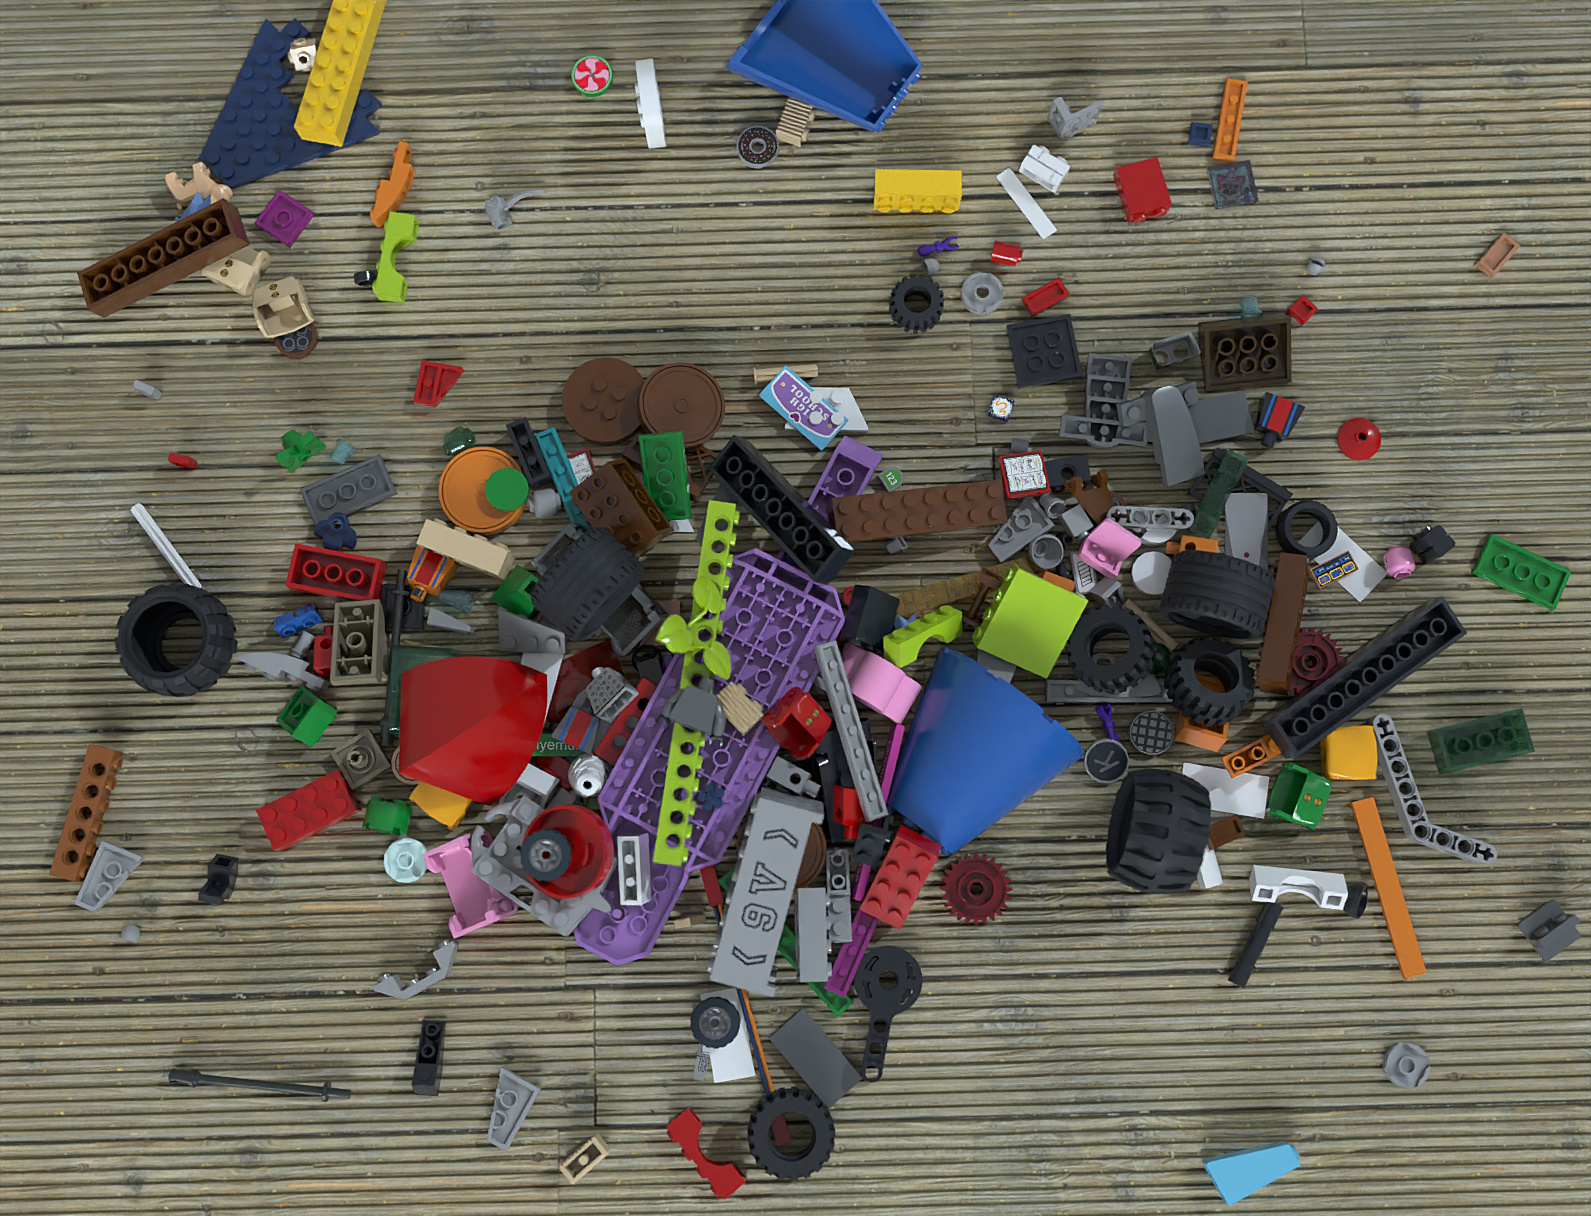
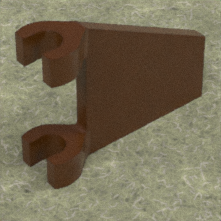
M1106 470L1098 471L1097 474L1091 475V483L1097 487L1096 489L1082 491L1083 481L1081 476L1065 481L1066 490L1078 500L1098 525L1106 519L1107 512L1110 508L1114 507L1107 487L1108 474ZM1117 511L1111 515V518H1115V522L1119 520Z

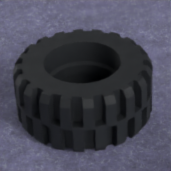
M1108 604L1101 605V609L1096 610L1094 607L1089 609L1090 613L1088 615L1082 614L1080 616V622L1075 625L1073 633L1070 634L1067 640L1069 644L1066 646V654L1069 656L1067 660L1073 671L1088 687L1092 686L1098 692L1105 690L1107 694H1114L1116 689L1122 693L1127 691L1126 687L1131 685L1134 688L1139 685L1137 681L1140 678L1144 680L1148 676L1146 670H1151L1154 665L1151 658L1156 657V650L1153 647L1156 644L1151 631L1138 614H1135L1133 610L1127 607L1123 609L1121 605L1116 604L1112 608ZM1110 633H1123L1129 637V649L1119 662L1108 666L1094 663L1092 652L1095 644L1103 636Z
M1201 637L1199 640L1197 638L1192 639L1178 650L1165 670L1164 687L1168 689L1166 692L1167 697L1173 701L1172 705L1176 710L1179 709L1183 712L1181 715L1186 718H1192V721L1198 724L1204 722V725L1212 726L1214 723L1222 725L1225 722H1230L1239 715L1254 694L1256 680L1253 678L1255 674L1253 667H1249L1250 661L1247 657L1244 658L1242 656L1243 652L1240 649L1233 648L1232 644L1227 641L1224 643L1221 642V639L1214 637L1212 640L1209 637ZM1200 669L1214 674L1223 684L1225 693H1215L1203 687L1197 680L1194 670Z
M783 1087L779 1088L776 1092L772 1093L771 1091L766 1094V1097L763 1100H759L756 1108L751 1112L747 1126L749 1150L755 1162L765 1170V1173L770 1176L775 1175L777 1179L783 1181L785 1178L791 1179V1181H798V1178L804 1177V1179L811 1177L810 1174L814 1171L819 1172L822 1169L823 1163H827L830 1159L831 1150L834 1149L835 1128L828 1108L818 1096H814L806 1089L800 1090L798 1087H791V1089ZM785 1112H798L804 1115L811 1123L813 1130L809 1146L803 1152L795 1155H785L777 1151L769 1137L772 1122L776 1117Z

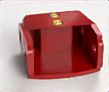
M800 687L791 688L762 717V723L773 738L784 748L791 751L793 757L801 760L809 758L813 754L831 724V718L809 693L802 691Z

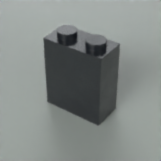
M855 584L841 636L849 639L848 643L852 645H864L863 649L867 651L877 652V649L884 650L883 637L892 632L900 599L874 587Z

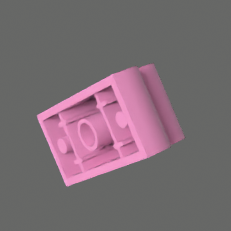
M846 643L840 652V656L853 699L892 722L901 725L920 693L922 686L906 676L901 669L887 660Z

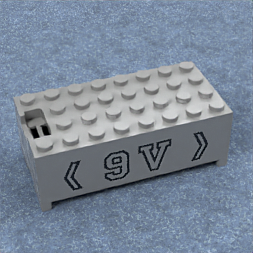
M762 786L761 791L757 790L711 956L715 958H710L707 969L708 972H711L709 980L774 997L776 987L768 983V981L775 982L778 967L773 965L811 823H822L824 816L823 802Z

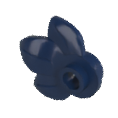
M336 512L331 514L328 520L319 521L314 528V535L323 537L325 549L337 551L342 545L354 549L357 543L356 532L349 526V519L343 513ZM334 521H339L341 523V527H337L334 524Z

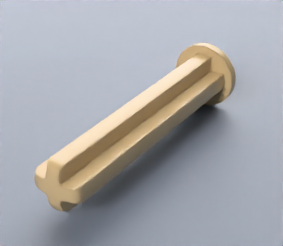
M816 364L789 367L800 378L818 376ZM784 367L757 370L753 368L755 385H757V382L772 381Z

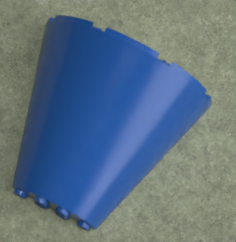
M776 0L745 43L738 48L725 68L732 73L866 130L879 132L886 124V119L897 109V104L909 92L907 89L910 83L913 85L920 77L919 70L923 65L877 0Z
M943 647L937 654L917 711L897 759L886 808L887 806L892 807L891 814L894 815L897 812L903 817L901 821L911 829L916 826L921 830L920 835L942 845L940 851L948 856L949 853L954 855L1081 759L1084 755V750L1081 749L1080 743L1058 721L1052 720L1048 715H1045L1043 713L1044 710L1014 686L1001 677L997 679L992 673L987 671L986 667L953 649L949 650Z

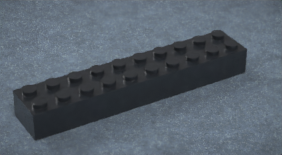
M1443 596L1429 599L1260 722L1285 759L1298 758L1458 641L1467 632Z

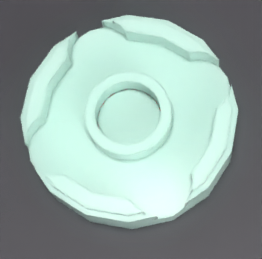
M402 838L396 840L384 854L383 863L385 870L389 876L398 882L410 883L416 881L427 870L423 854L428 851L421 842L415 839Z

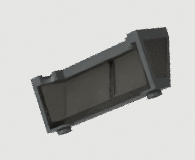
M568 523L532 561L536 565L535 569L538 573L543 575L558 556L588 530L582 524ZM638 584L625 602L600 627L612 638V649L620 656H628L652 636L671 615Z

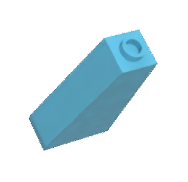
M1285 1141L1201 1160L1222 1200L1228 1206L1301 1165L1297 1159L1300 1157L1298 1151L1293 1144L1289 1145Z

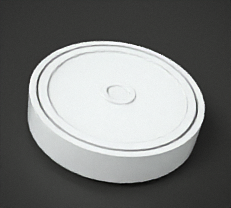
M653 58L636 60L638 83H635V90L638 99L637 106L641 127H645L649 149L666 147Z

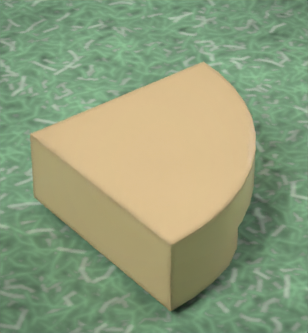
M699 914L676 919L674 921L675 929L706 923L705 915Z

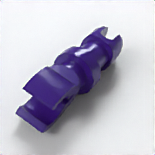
M951 235L941 242L937 240L934 241V244L922 245L917 249V253L919 256L925 257L929 256L930 253H941L942 250H955L959 245L951 246L949 243L952 239H957V236Z
M1105 703L1096 706V713L1103 721V724H1101L1102 729L1105 728L1107 735L1105 738L1119 742L1118 735L1115 734L1113 727L1115 723L1111 721V705Z

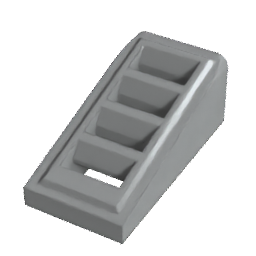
M430 608L427 624L430 627L474 635L475 630L469 625L435 608Z

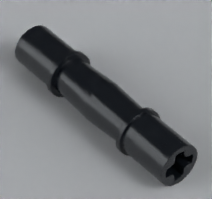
M1265 902L1258 919L1255 920L1257 923L1246 941L1240 958L1237 957V962L1228 981L1245 989L1253 970L1256 969L1254 965L1266 945L1271 930H1275L1274 927L1284 908L1283 906L1273 902Z

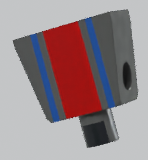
M585 698L581 709L573 705L570 707L551 737L591 754L601 718L593 715L594 711L589 698Z

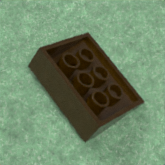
M1279 313L1198 322V344L1205 391L1292 382L1291 318L1286 314Z

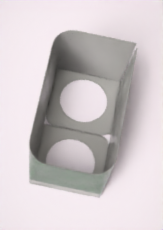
M1185 332L1155 342L1148 350L1155 371L1193 360L1200 354V350L1194 334ZM1177 345L1187 347L1188 356L1186 358L1178 359L1174 356L1173 350ZM1163 351L1167 354L1168 362L1165 365H1160L1157 362L1156 352Z

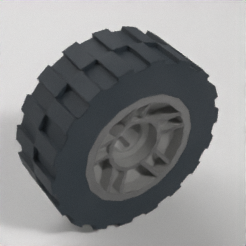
M541 829L529 835L523 842L520 851V863L524 867L523 870L530 877H534L539 881L555 880L563 875L572 861L571 844L566 839L567 837L559 833V831L551 829ZM547 850L550 852L549 859L542 858L543 851Z
M709 997L701 1001L693 1010L690 1018V1028L694 1038L701 1045L703 1044L707 1048L714 1049L723 1048L731 1043L737 1036L741 1023L739 1012L735 1005L729 1002L728 999L721 997ZM714 1018L720 1021L717 1027H713L711 1020Z

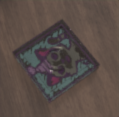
M1250 160L1207 168L1215 210L1258 202Z

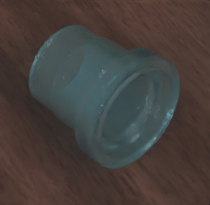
M1248 295L1241 298V318L1263 315L1256 296Z
M338 438L336 441L337 445L330 457L339 464L344 465L357 450L346 441Z

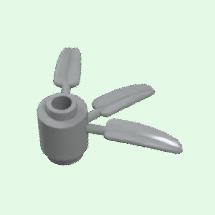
M540 189L528 190L514 194L508 200L493 196L485 200L484 208L492 225L497 230L504 229L512 224L509 208L524 197L546 194V192Z

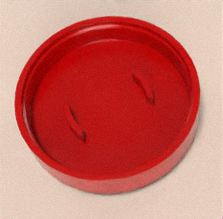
M560 805L542 811L531 821L523 837V842L529 835L538 830L551 829L557 830L566 836L572 850V861L569 868L557 879L539 881L534 877H530L527 873L529 879L540 891L554 898L570 899L589 894L604 882L612 867L614 846L607 825L595 812L580 805ZM547 850L543 851L542 858L549 859L550 852Z

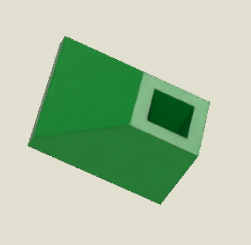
M517 564L491 597V600L502 608L508 609L507 611L511 613L522 614L531 619L538 610L531 603V593L539 579Z

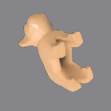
M203 162L193 165L194 178L185 185L182 178L177 179L178 176L175 172L165 175L167 187L175 198L177 209L179 210L183 207H188L198 191L203 201L211 193V204L223 198L231 202L233 191L229 186L216 184L210 179L212 172L209 168L206 169Z

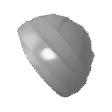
M1051 534L1038 535L1029 544V557L1031 562L1038 568H1054L1063 558V545L1057 537Z

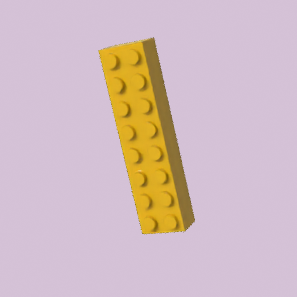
M333 0L294 125L301 139L342 147L387 0Z

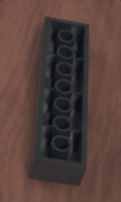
M733 435L708 467L709 471L814 582L828 585L855 552L843 537L749 440Z

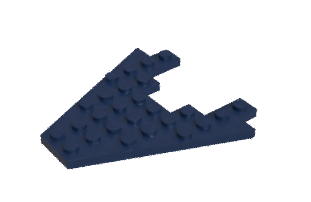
M296 18L281 31L267 19L264 20L199 158L231 190L374 137L380 133L368 118L382 104L365 88L357 96L342 147L301 139L294 128L299 109L280 91L295 78L282 64L288 57L291 43L299 38L307 40L311 36L310 32Z

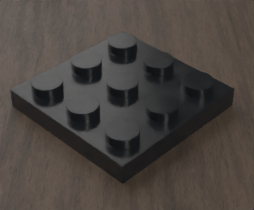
M1070 314L1006 326L1018 389L1082 378L1083 374Z

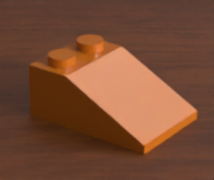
M1195 674L1199 683L1206 689L1215 693H1225L1220 680ZM1179 711L1175 740L1218 752L1227 740L1229 722H1225L1222 725L1214 723L1212 726L1204 725V722L1198 724L1193 722L1192 718H1186L1181 715L1183 712Z

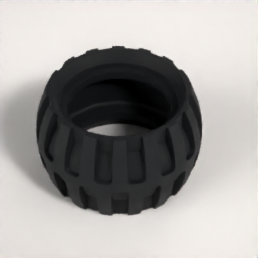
M1138 769L1129 771L1118 789L1108 827L1105 861L1108 874L1122 884L1146 893L1175 894L1189 890L1202 866L1209 839L1211 800L1209 798L1210 793L1206 787L1184 774L1171 770Z

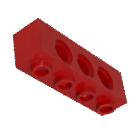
M643 676L635 688L639 694L618 714L595 749V754L612 765H616L635 729L627 726L626 719L635 717L639 722L645 709L639 707L638 701L641 698H647L650 701L658 684ZM619 735L626 739V744L621 747L614 743V738Z

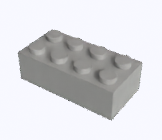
M798 888L794 892L796 982L828 981V977L832 975L831 962H827V954L831 953V940L827 939L826 932L830 930V916H826V908L830 905L829 893H825V888Z

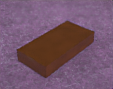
M1232 815L1210 825L1207 844L1209 850L1245 835L1238 815Z

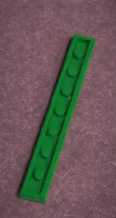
M735 866L718 880L727 892H729ZM784 923L777 949L796 970L795 934ZM827 981L807 982L836 1017L854 1003L848 994L843 998L824 989Z

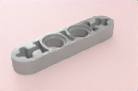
M1114 506L1106 514V518L1115 522V518H1111L1115 511L1118 512L1119 516H1125L1127 514L1126 511H1129V523H1126L1127 518H1120L1116 522L1123 528L1186 530L1194 521L1193 514L1189 510L1178 508ZM1135 512H1141L1144 515L1143 523L1134 522L1133 514ZM1157 513H1163L1166 516L1165 524H1158L1155 521ZM1182 514L1184 518L1188 519L1184 525L1179 520H1174L1172 522L1173 525H1170L1172 518H1179Z

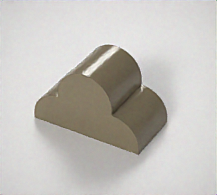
M380 600L335 603L331 684L333 686L380 682L382 675H388L390 657L389 643L385 633L384 613Z

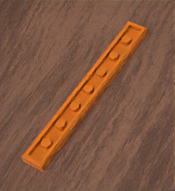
M1374 797L1350 802L1402 978L1427 973Z

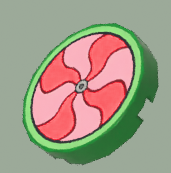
M598 55L584 56L572 68L571 79L574 88L586 97L595 98L601 96L613 84L614 75L611 65L606 59Z

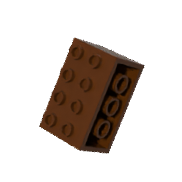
M626 459L605 463L569 492L573 504L580 508L584 514L586 523L593 528L604 527L635 558H639L674 531Z

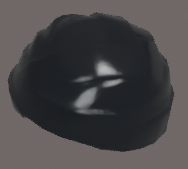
M1352 883L1346 886L1348 896L1343 910L1350 917L1360 919L1367 906L1368 885L1365 883Z

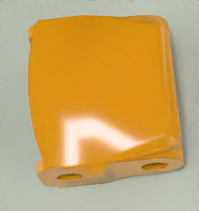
M1374 726L1339 727L1320 741L1321 770L1324 778L1329 780L1376 779L1377 745L1373 731Z
M423 782L418 784L409 798L411 801L416 802L432 818L448 825V829L454 831L460 825L476 802Z

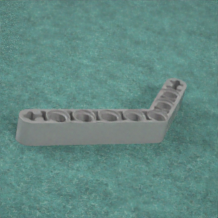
M1386 714L1370 717L1366 726H1374L1377 758L1407 839L1476 864L1493 863L1497 858V851L1494 846L1429 823L1391 717ZM1382 722L1383 726L1378 728L1377 723ZM1381 734H1387V736L1380 737ZM1385 740L1391 744L1389 752L1384 748ZM1393 762H1396L1399 766L1397 773L1393 772L1391 768ZM1401 783L1405 784L1406 786L1405 794H1402L1399 791V785ZM1409 804L1414 808L1412 816L1407 813V806ZM1416 826H1419L1422 830L1420 837H1417L1415 834ZM1439 833L1443 836L1441 845L1436 840V836ZM1460 841L1465 845L1463 852H1460L1458 849ZM1482 850V853L1485 854V858L1482 854L1474 853V851Z

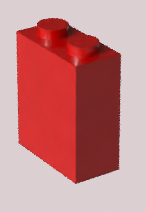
M1158 157L1116 167L1113 178L1127 222L1134 221L1138 223L1150 216L1161 217L1167 214L1172 202Z

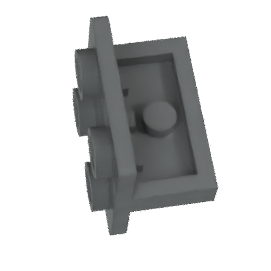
M1555 900L1548 901L1518 923V927L1543 961H1549L1581 937V934L1575 928L1580 923L1579 919L1575 914H1565Z

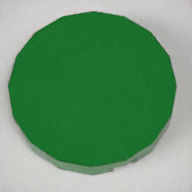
M502 468L492 473L488 478L485 493L490 504L496 509L511 512L516 511L526 503L530 488L527 479L521 472L512 468Z

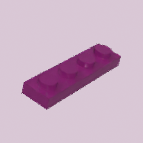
M860 906L851 925L852 942L843 943L832 968V975L828 977V981L824 986V989L843 998L847 994L879 920L860 910Z

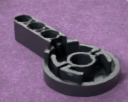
M880 946L869 951L862 957L854 975V986L857 996L870 1011L871 1015L861 1066L862 1078L870 1083H875L882 1077L893 1017L909 1009L918 999L922 989V972L919 964L909 952L896 946ZM883 972H892L896 976L897 982L894 988L884 989L880 985L879 978ZM877 1019L883 1020L886 1024V1029L882 1033L874 1030L873 1024ZM873 1042L879 1043L882 1047V1051L878 1056L872 1055L869 1051V1047ZM869 1065H874L878 1070L877 1076L873 1079H869L865 1075V1070Z

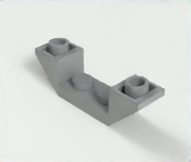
M448 939L437 945L438 950L433 952L441 968L440 970L438 967H435L426 972L427 977L421 981L416 978L405 984L407 989H405L398 974L390 976L388 973L377 979L379 984L373 986L374 991L406 1000L450 976L459 946L457 940L450 943Z

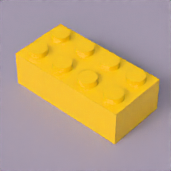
M875 169L874 210L880 212L899 210L904 213L911 212L912 210H921L923 213L938 210L944 213H953L959 209L962 196V170Z

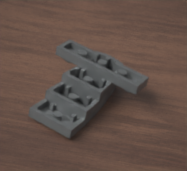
M1088 353L1084 390V417L1061 415L1059 437L1085 439V443L1098 449L1111 448L1119 443L1147 446L1146 424L1133 423L1127 426H1120L1116 404L1128 401L1131 357Z
M1188 381L1176 386L1153 387L1145 391L1138 398L1116 404L1120 426H1127L1146 420L1148 441L1153 442L1155 463L1161 466L1164 486H1171L1205 474L1197 434L1187 406L1199 403L1195 381Z

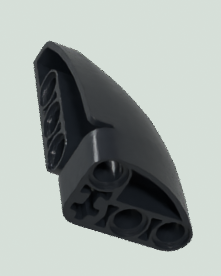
M859 718L876 772L877 745L876 741L872 740L869 718ZM831 721L830 727L826 731L820 745L809 758L807 757L801 760L803 770L812 776L811 781L821 786L816 797H810L813 800L823 802L824 816L821 826L826 840L834 843L846 838L843 837L845 825L833 820V786L855 787L836 721Z

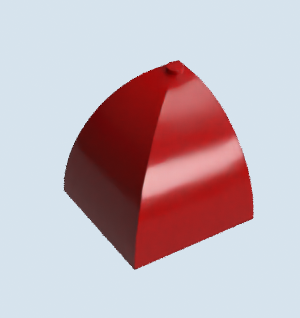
M476 656L435 660L418 665L402 673L398 774L487 806L498 801L520 778L539 742L547 710V674L517 662Z

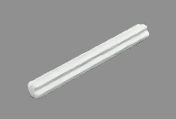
M137 503L131 507L133 515L183 583L201 588L199 581L144 506Z

